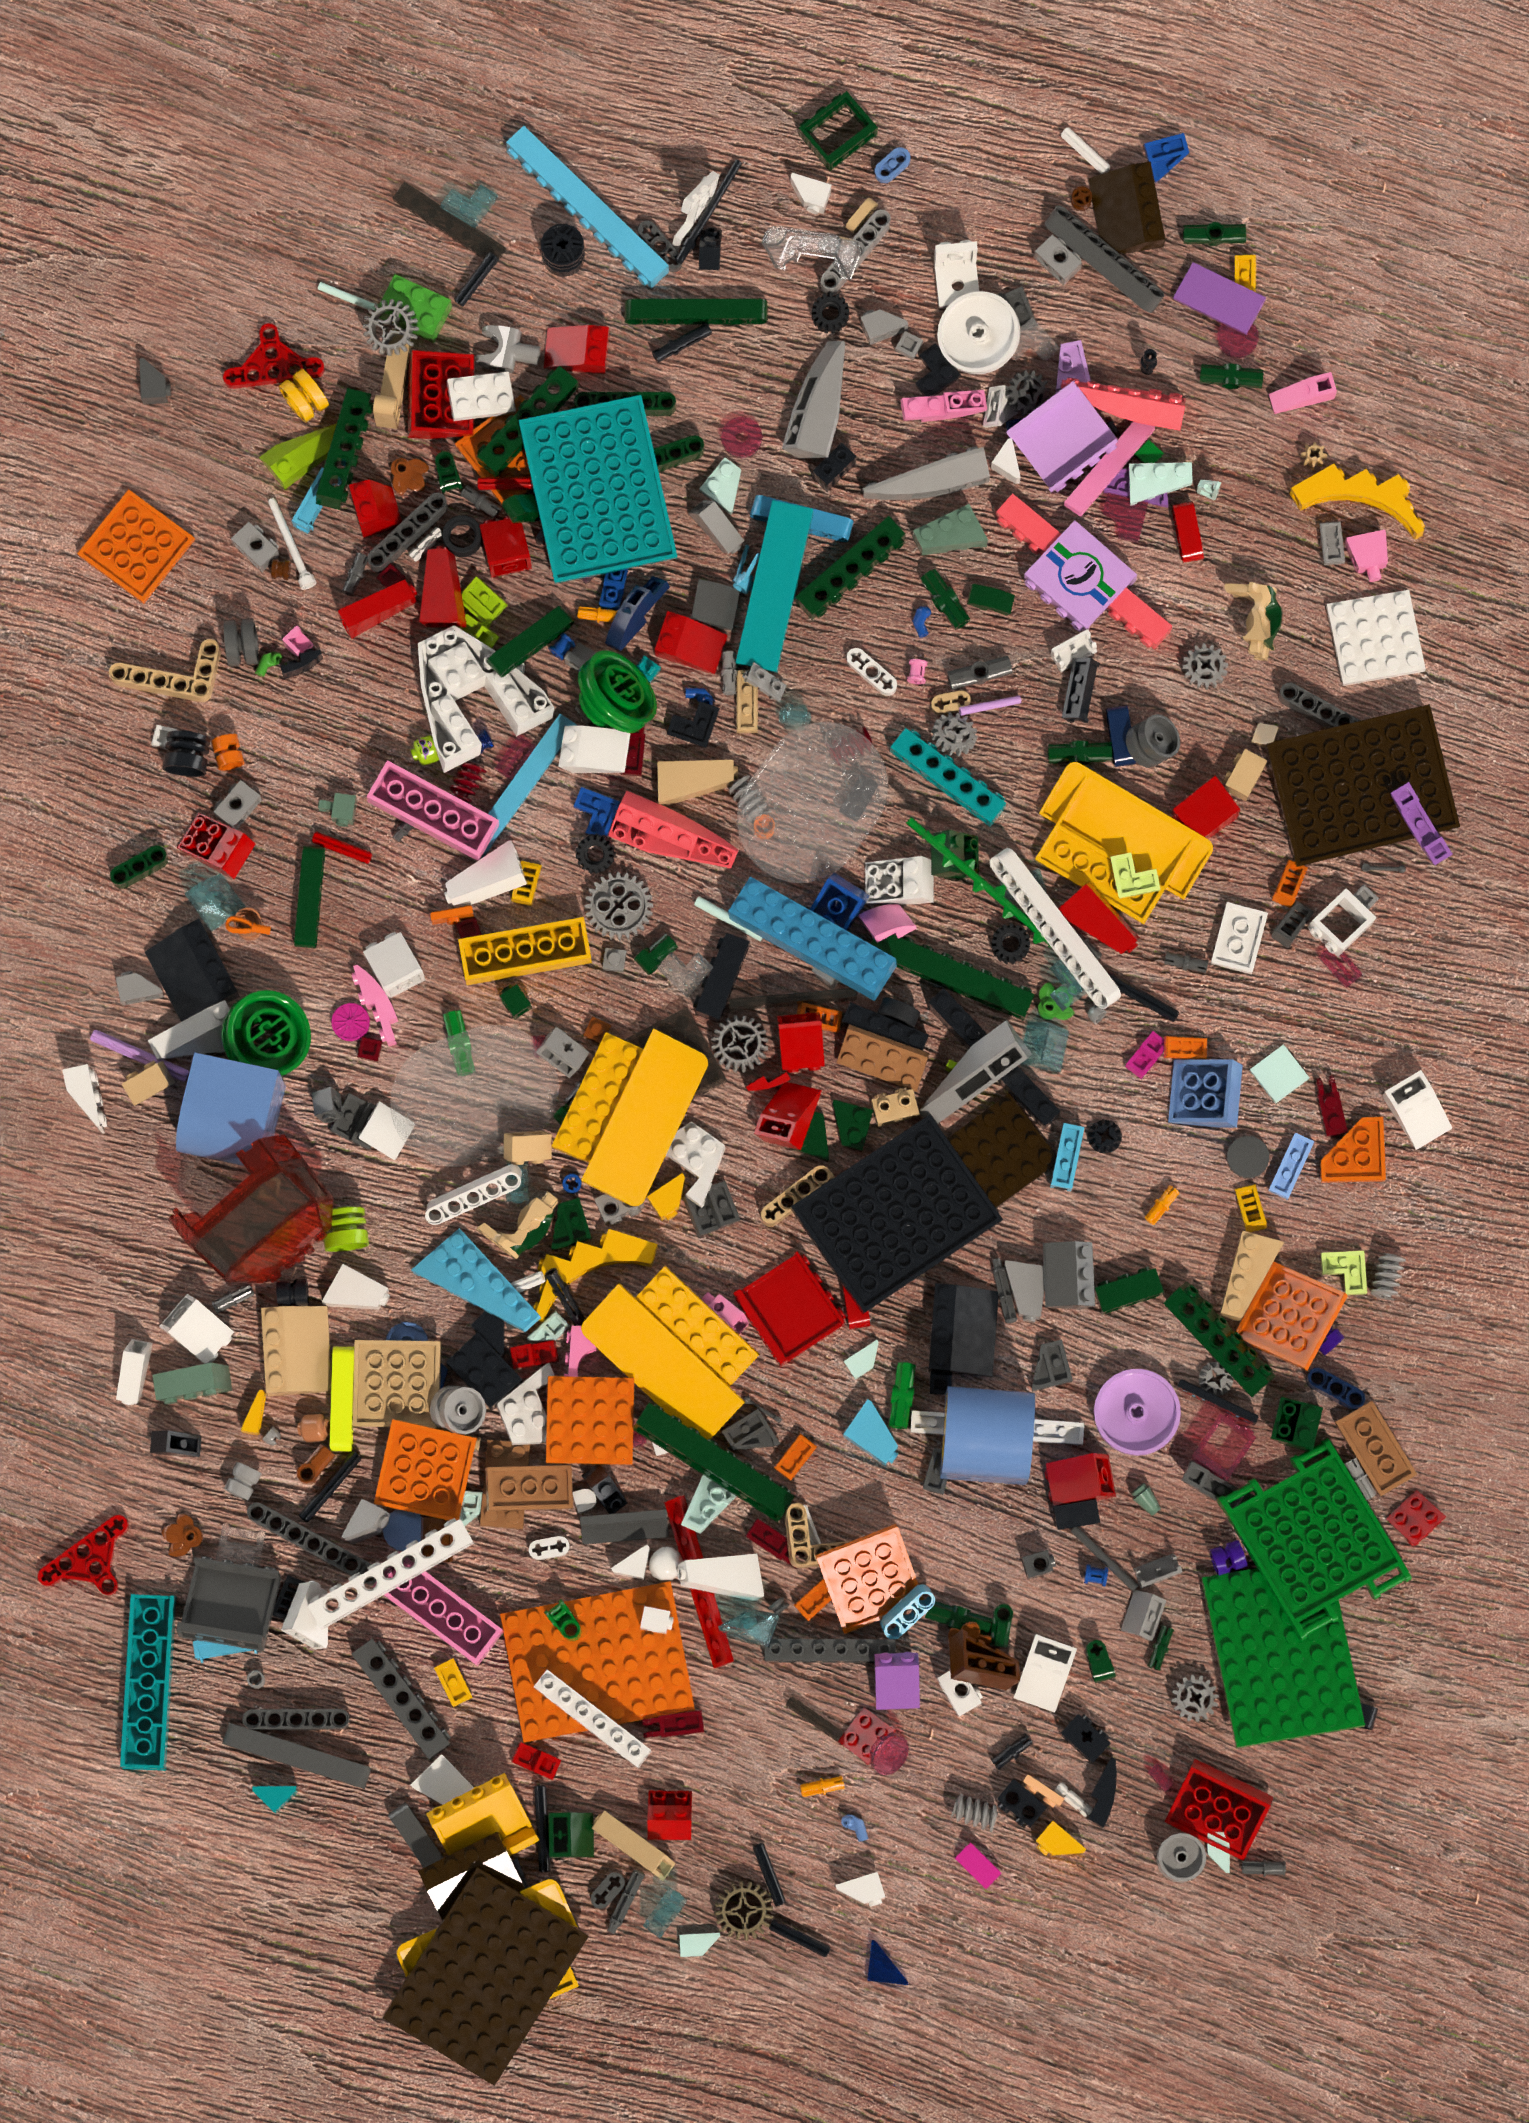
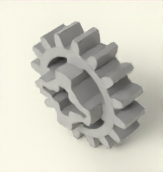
M1203 643L1201 649L1196 645L1194 646V652L1189 650L1187 652L1188 657H1184L1183 662L1186 665H1183L1182 670L1187 671L1184 677L1191 678L1190 685L1197 683V689L1204 685L1205 690H1208L1210 684L1213 688H1216V681L1222 683L1224 680L1222 676L1227 675V671L1224 669L1228 668V663L1223 662L1226 659V655L1220 656L1221 649L1213 650V644L1210 648H1206V644ZM1216 661H1217L1218 664H1219V672L1217 671V668L1215 667V662H1216ZM1192 662H1193V665L1196 666V670H1195L1194 673H1193L1192 667H1191V663H1192ZM1206 664L1209 665V668H1205V669H1202V668H1201L1202 665H1203V666H1205Z
M951 712L948 713L947 717L941 715L940 719H936L931 733H933L932 740H937L935 746H941V752L948 750L950 756L953 752H956L957 756H960L961 752L967 754L969 749H973L978 737L975 735L977 729L972 728L974 723L966 722L967 717L965 716L962 719L959 713L955 717H953Z
M1191 1675L1189 1681L1186 1677L1182 1678L1184 1684L1182 1685L1177 1682L1178 1691H1172L1176 1698L1172 1699L1171 1702L1177 1703L1174 1711H1181L1180 1718L1186 1715L1187 1722L1193 1717L1195 1722L1198 1723L1201 1716L1204 1720H1207L1206 1713L1213 1715L1214 1711L1211 1708L1218 1706L1214 1699H1217L1219 1695L1213 1694L1216 1686L1210 1688L1211 1680L1203 1682L1202 1675L1198 1680H1195L1194 1675ZM1192 1684L1201 1685V1686L1204 1687L1205 1689H1203V1690L1195 1689ZM1185 1689L1187 1693L1186 1698L1181 1701V1692ZM1191 1693H1193L1195 1696H1200V1699L1198 1700L1199 1704H1196V1702H1190V1698L1192 1697ZM1209 1696V1704L1205 1709L1203 1702ZM1185 1708H1194L1197 1713H1191Z

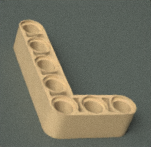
M395 335L388 345L399 342L403 335ZM408 344L405 345L408 351L404 352L400 348V355H396L393 350L392 356H386L380 395H375L373 405L374 419L378 427L398 429L411 346Z
M204 640L200 646L193 677L124 663L113 664L109 669V675L112 682L120 687L197 702H206L212 696L221 650L215 640ZM209 647L216 648L213 654L205 653ZM204 667L211 668L209 674H202L201 670ZM117 671L125 672L122 678L114 677ZM138 675L145 676L142 682L135 681ZM158 679L166 680L163 686L155 685ZM179 683L186 684L183 690H176V686ZM199 687L207 688L204 694L196 693Z
M794 1503L784 1513L789 1560L792 1566L796 1568L819 1566L815 1557L817 1550L828 1551L851 1542L810 1545L805 1507L800 1503ZM791 1509H796L800 1512V1519L791 1517ZM793 1531H800L803 1539L801 1541L795 1540L793 1538ZM796 1552H802L805 1555V1562H798L796 1560Z

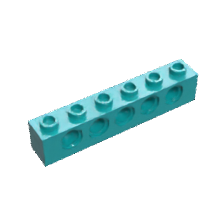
M905 728L891 745L890 753L987 826L991 827L1006 808L1005 798L997 792L992 793L988 790V786L983 781L973 779L971 777L972 774L964 767H957L954 764L955 761L946 754L943 756L937 752L938 748L935 745L921 740V735L915 730L911 729L909 731ZM918 747L922 752L918 755H913L910 749ZM934 759L938 762V765L933 768L929 767L927 761ZM946 772H952L955 778L947 780L943 775ZM967 784L972 790L965 793L961 791L960 787ZM985 797L988 800V804L980 805L977 799Z

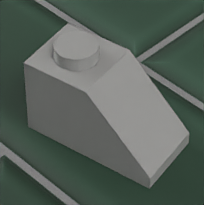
M880 309L877 311L869 310L860 318V324L869 345L908 331L907 320Z
M128 971L116 977L120 1002L123 1006L164 998L161 988L137 973L133 974L132 971Z
M361 1499L341 1537L351 1544H356L379 1535L388 1525L391 1514Z

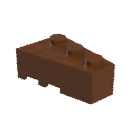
M963 1629L949 1638L951 1679L1002 1690H1008L1020 1682V1668L1017 1659L997 1648L994 1650L986 1646L983 1640H976L970 1637L968 1632Z

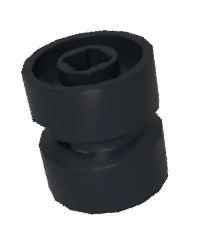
M307 1278L295 1279L293 1283H290L289 1280L276 1281L278 1307L292 1306V1304L296 1306H309Z

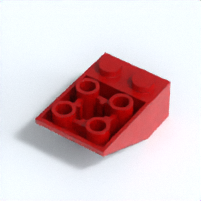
M198 813L177 849L215 871L235 879L256 843L243 832Z
M785 1082L760 1114L754 1134L765 1142L801 1150L822 1091Z

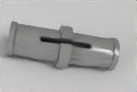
M733 651L722 652L723 670H721V676L723 677V695L736 694V652Z

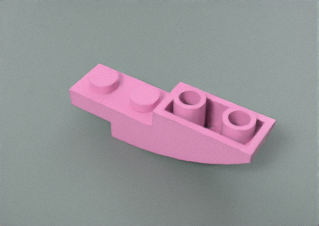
M984 390L946 392L941 396L902 398L900 401L903 421H937L987 411Z
M358 965L353 966L355 972L351 974L354 984H359L361 992L358 993L361 1005L366 1004L368 1010L376 1007L372 1011L376 1022L380 1021L383 1028L379 1030L382 1042L387 1041L388 1046L396 1045L397 1043L390 1024L398 1022L390 1000L369 973Z

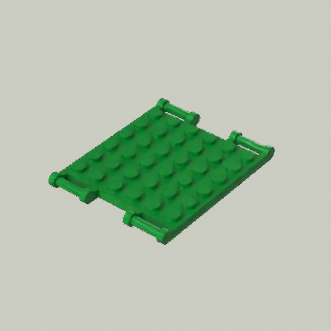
M1325 1438L1321 1441V1444L1313 1447L1312 1451L1308 1450L1299 1456L1294 1455L1291 1457L1290 1462L1298 1473L1264 1492L1257 1480L1253 1478L1245 1486L1225 1497L1222 1495L1217 1498L1218 1505L1226 1514L1300 1641H1303L1307 1638V1635L1331 1622L1333 1624L1338 1621V1616L1331 1604L1366 1585L1370 1596L1376 1600L1385 1591L1403 1581L1406 1583L1412 1579L1411 1574L1328 1438ZM1324 1451L1328 1453L1329 1456L1307 1468L1304 1467V1462ZM1250 1492L1255 1493V1497L1233 1509L1231 1508L1230 1503ZM1396 1568L1398 1569L1399 1574L1376 1586L1373 1582ZM1324 1609L1326 1612L1325 1616L1302 1627L1301 1621Z

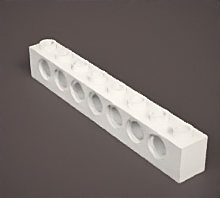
M455 1518L449 1520L444 1524L445 1528L438 1532L434 1529L425 1534L426 1538L420 1542L417 1540L412 1541L405 1546L407 1549L401 1553L395 1551L389 1554L387 1561L381 1564L378 1561L367 1567L369 1571L361 1575L358 1572L349 1577L348 1583L344 1585L339 1583L329 1589L330 1593L322 1596V1594H319L310 1600L311 1604L307 1606L320 1629H325L473 1545L474 1542L461 1519L457 1521ZM444 1535H451L453 1537V1542L448 1546L441 1543ZM430 1545L434 1547V1553L426 1557L422 1554V1550L425 1546ZM407 1556L415 1558V1563L412 1567H405L403 1565V1560ZM388 1567H393L396 1570V1574L392 1578L384 1576V1571ZM368 1578H375L377 1581L373 1589L365 1587V1582ZM352 1588L356 1589L358 1592L357 1597L353 1600H348L346 1592ZM332 1599L338 1601V1608L334 1611L327 1609V1603Z

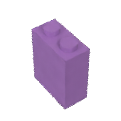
M918 1653L874 1654L876 1710L920 1708Z

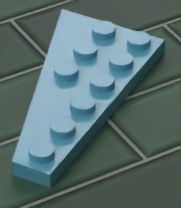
M460 1228L411 1269L412 1273L503 1319V1321L524 1332L541 1319L532 1306Z

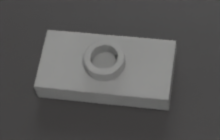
M1341 521L1320 523L1324 565L1345 564Z

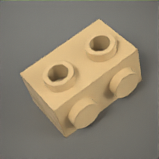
M1247 749L1242 754L1238 753L1233 762L1236 765L1233 772L1228 771L1223 780L1226 783L1224 788L1234 796L1247 801L1266 766L1267 760Z
M153 1060L143 1066L145 1069L143 1072L138 1074L136 1070L126 1076L127 1081L122 1083V1086L134 1106L175 1083L163 1061L156 1063Z
M907 1087L895 1090V1094L887 1095V1093L875 1095V1099H871L877 1127L919 1117L913 1089L908 1090Z
M543 1130L504 1133V1159L511 1161V1164L523 1165L524 1161L540 1164L544 1163V1160L551 1159L552 1134Z

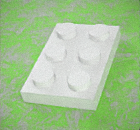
M509 372L451 378L446 381L453 421L509 415L516 412Z
M1227 902L1211 964L1252 975L1268 913Z

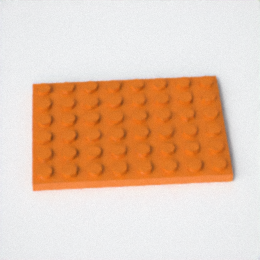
M671 1581L565 1601L564 1603L582 1629L581 1637L576 1641L566 1640L544 1614L546 1610H551L558 1603L500 1614L523 1743L589 1731L534 1688L546 1670L553 1673L618 1725L657 1718L660 1715L695 1710ZM644 1606L670 1611V1617H674L672 1629H667V1634L641 1630ZM574 1625L566 1628V1634L569 1636H573L577 1632V1627Z

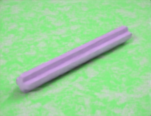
M94 1030L91 1034L90 1040L144 1065L153 1060L156 1063L163 1061L173 1078L185 1082L188 1078L189 1071L164 1059L157 1060L155 1055L101 1031Z

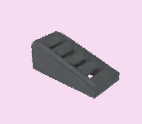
M1296 900L1275 928L1271 937L1286 948H1289L1314 914V911ZM1297 910V911L1300 912L1302 915H1304L1305 918H1302L1301 916H1299L1298 914H1296L1294 911ZM1290 917H1292L1294 920H1296V921L1299 922L1300 924H1297L1296 922H1294L1293 920H1291ZM1285 924H1287L1295 931L1293 932L1292 930H1290L1288 927L1285 926Z

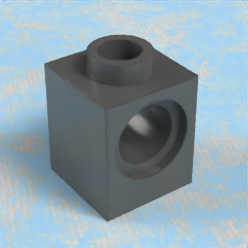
M332 1087L312 1092L314 1116L324 1123H332L336 1119L343 1117L341 1094Z
M1048 1550L1028 1555L1021 1559L1027 1580L1053 1573V1567H1056L1053 1554L1049 1555ZM1036 1559H1042L1045 1562L1046 1567L1043 1570H1037L1034 1567L1033 1563Z

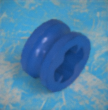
M575 1174L567 1175L563 1179V1189L570 1194L577 1193L582 1185L579 1176ZM570 1178L576 1179L575 1183L578 1184L577 1188L573 1187V1190L568 1189L569 1185L566 1184L568 1179L571 1181Z

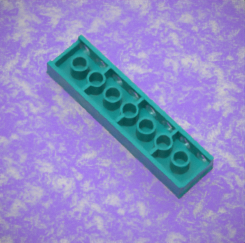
M772 500L736 665L751 667L752 663L755 662L766 671L778 673L814 514L812 508Z
M131 1594L120 1767L122 1769L166 1771L177 1596Z

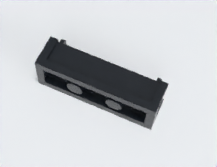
M1073 658L1062 718L1070 723H1074V721L1088 723L1089 721L1087 717L1097 667L1100 665L1099 662L1092 658Z

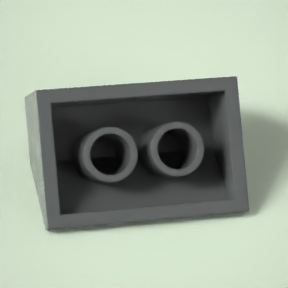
M1092 1242L1043 1243L1045 1307L1076 1310L1094 1307L1095 1290Z

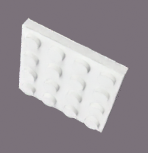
M1409 590L1326 605L1342 686L1425 672L1426 668Z

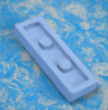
M1298 1133L1294 1134L1268 1190L1269 1192L1286 1200L1289 1199L1315 1141Z

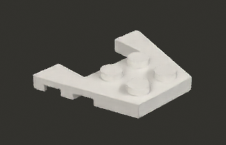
M714 171L707 177L704 176L700 184L683 201L681 211L687 214V218L673 239L672 245L677 251L682 247L683 238L690 235L694 222L700 219L715 194L720 175Z
M691 1121L677 1131L666 1156L698 1178L696 1183L687 1192L686 1197L702 1208L726 1147Z
M550 1363L545 1364L496 1405L512 1445L546 1443L547 1416L536 1389L547 1386L548 1376H554Z

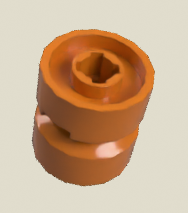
M225 734L212 739L213 751L215 754H218L215 758L218 770H232L245 764L242 751L238 750L240 743L237 734Z

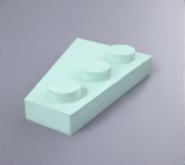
M1192 462L1129 464L1130 506L1192 485Z
M702 1475L681 1525L701 1534L737 1496Z

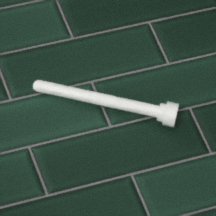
M270 498L268 500L269 506L299 572L298 583L302 590L309 589L315 586L317 582L314 575L307 572L276 499Z

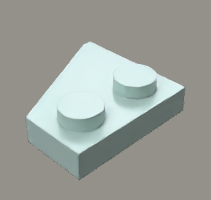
M724 458L699 488V491L710 500L715 501L726 512L732 514L741 469L727 458Z

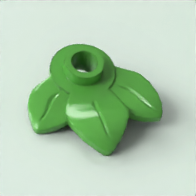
M1050 982L1044 984L1039 991L1040 1003L1037 1008L1039 1015L1047 1020L1053 1018L1067 1020L1075 1014L1074 1010L1068 1006L1073 998L1072 990L1068 988L1055 990ZM1045 1006H1049L1052 1010H1047Z

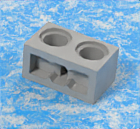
M607 1194L594 1199L605 1225L609 1223L611 1226L623 1221V1217L638 1215L642 1212L641 1209L644 1208V1203L639 1206H629ZM607 1205H614L617 1208L614 1214H607L604 1210Z

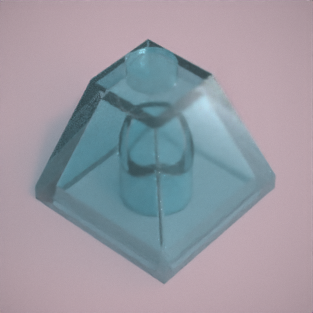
M221 873L199 882L184 893L189 903L211 932L224 924L228 917L235 916L240 909L246 908Z

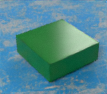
M1148 440L1134 454V457L1141 463H1157L1164 453Z

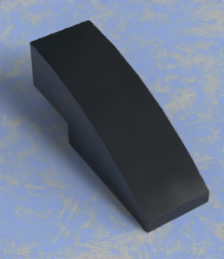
M1113 1757L1110 1758L1090 1795L1091 1798L1097 1800V1803L1087 1820L1102 1829L1110 1815L1116 1791L1117 1769L1116 1759Z

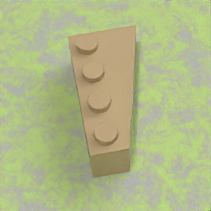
M1242 1231L1219 1316L1238 1322L1241 1321L1284 1244L1283 1241Z

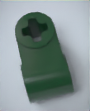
M447 451L438 453L435 463L442 494L456 488L461 490L462 485L452 454ZM448 459L450 464L447 467H443L439 464L440 461Z
M1099 1640L1089 1642L1085 1650L1095 1684L1115 1678V1670L1105 1644ZM1093 1644L1101 1647L1099 1656H1096L1095 1653L1091 1654L1090 1650L1093 1648Z

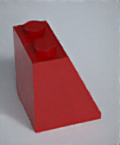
M370 479L349 485L363 538L394 530L402 522L392 487Z
M506 516L503 520H486L480 525L491 578L532 569L522 523H512L510 518Z
M1214 776L1173 808L1171 818L1209 839L1238 818L1240 808L1219 779Z
M820 1013L777 1016L782 1070L794 1073L802 1068L815 1071L825 1066Z
M1091 1453L1046 1463L1045 1477L1049 1482V1499L1053 1506L1116 1497L1108 1454Z

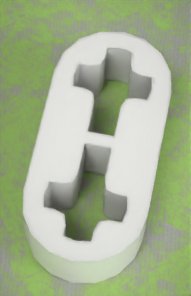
M562 1536L533 1541L529 1546V1553L535 1560L562 1557L569 1552L570 1545L568 1540ZM557 1541L566 1544L563 1552H559L558 1549H551L550 1546H556ZM537 1544H540L541 1548L548 1547V1550L541 1552V1556H537V1553L532 1552L533 1549H536Z

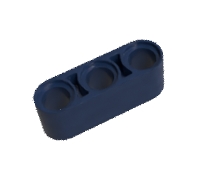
M1128 706L1106 708L1114 767L1135 765L1136 761L1129 754L1126 745V735L1131 728Z
M1314 1368L1306 1377V1383L1311 1389L1350 1410H1357L1365 1402L1363 1391L1324 1369ZM1312 1374H1319L1322 1377V1382L1320 1384L1312 1382ZM1338 1384L1341 1388V1393L1333 1394L1330 1386ZM1355 1394L1359 1396L1360 1403L1358 1405L1352 1404L1349 1400L1350 1395Z

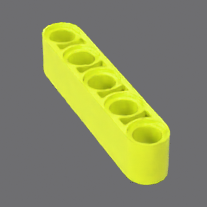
M333 1346L330 1451L352 1452L354 1347Z

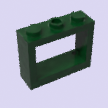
M847 91L842 95L840 93L838 96H835L831 100L832 103L826 107H820L816 111L815 116L811 119L806 118L799 125V136L829 172L878 135V127ZM846 107L863 126V129L830 155H827L810 136V133Z

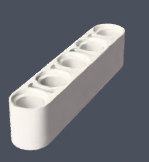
M507 1165L429 1201L425 1213L427 1222L432 1225L443 1223L517 1189L521 1184L522 1171L517 1165ZM515 1175L517 1178L515 1180H510L507 1178V1176ZM494 1183L498 1187L492 1189L488 1187V1184ZM476 1192L479 1196L471 1197L469 1193ZM457 1201L459 1205L453 1206L449 1202ZM436 1209L440 1211V1214L435 1215L430 1211Z

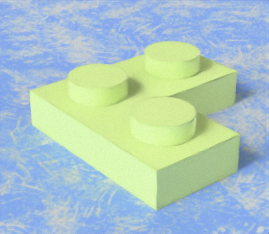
M1131 853L1110 857L1119 899L1161 890L1156 869L1135 873Z
M1364 1251L1321 1253L1322 1275L1344 1274V1288L1347 1295L1367 1294Z

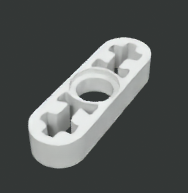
M853 648L847 653V664L882 695L891 696L896 692V679L863 650ZM852 655H860V661L865 664L862 670L859 669L862 664L858 661L852 662ZM875 667L878 670V674L875 677H869L866 674V669ZM881 674L884 675V676L882 677V680H883L885 683L892 682V684H891L892 689H889V688H887L886 690L883 689V688H884V684L879 680L880 677H881Z

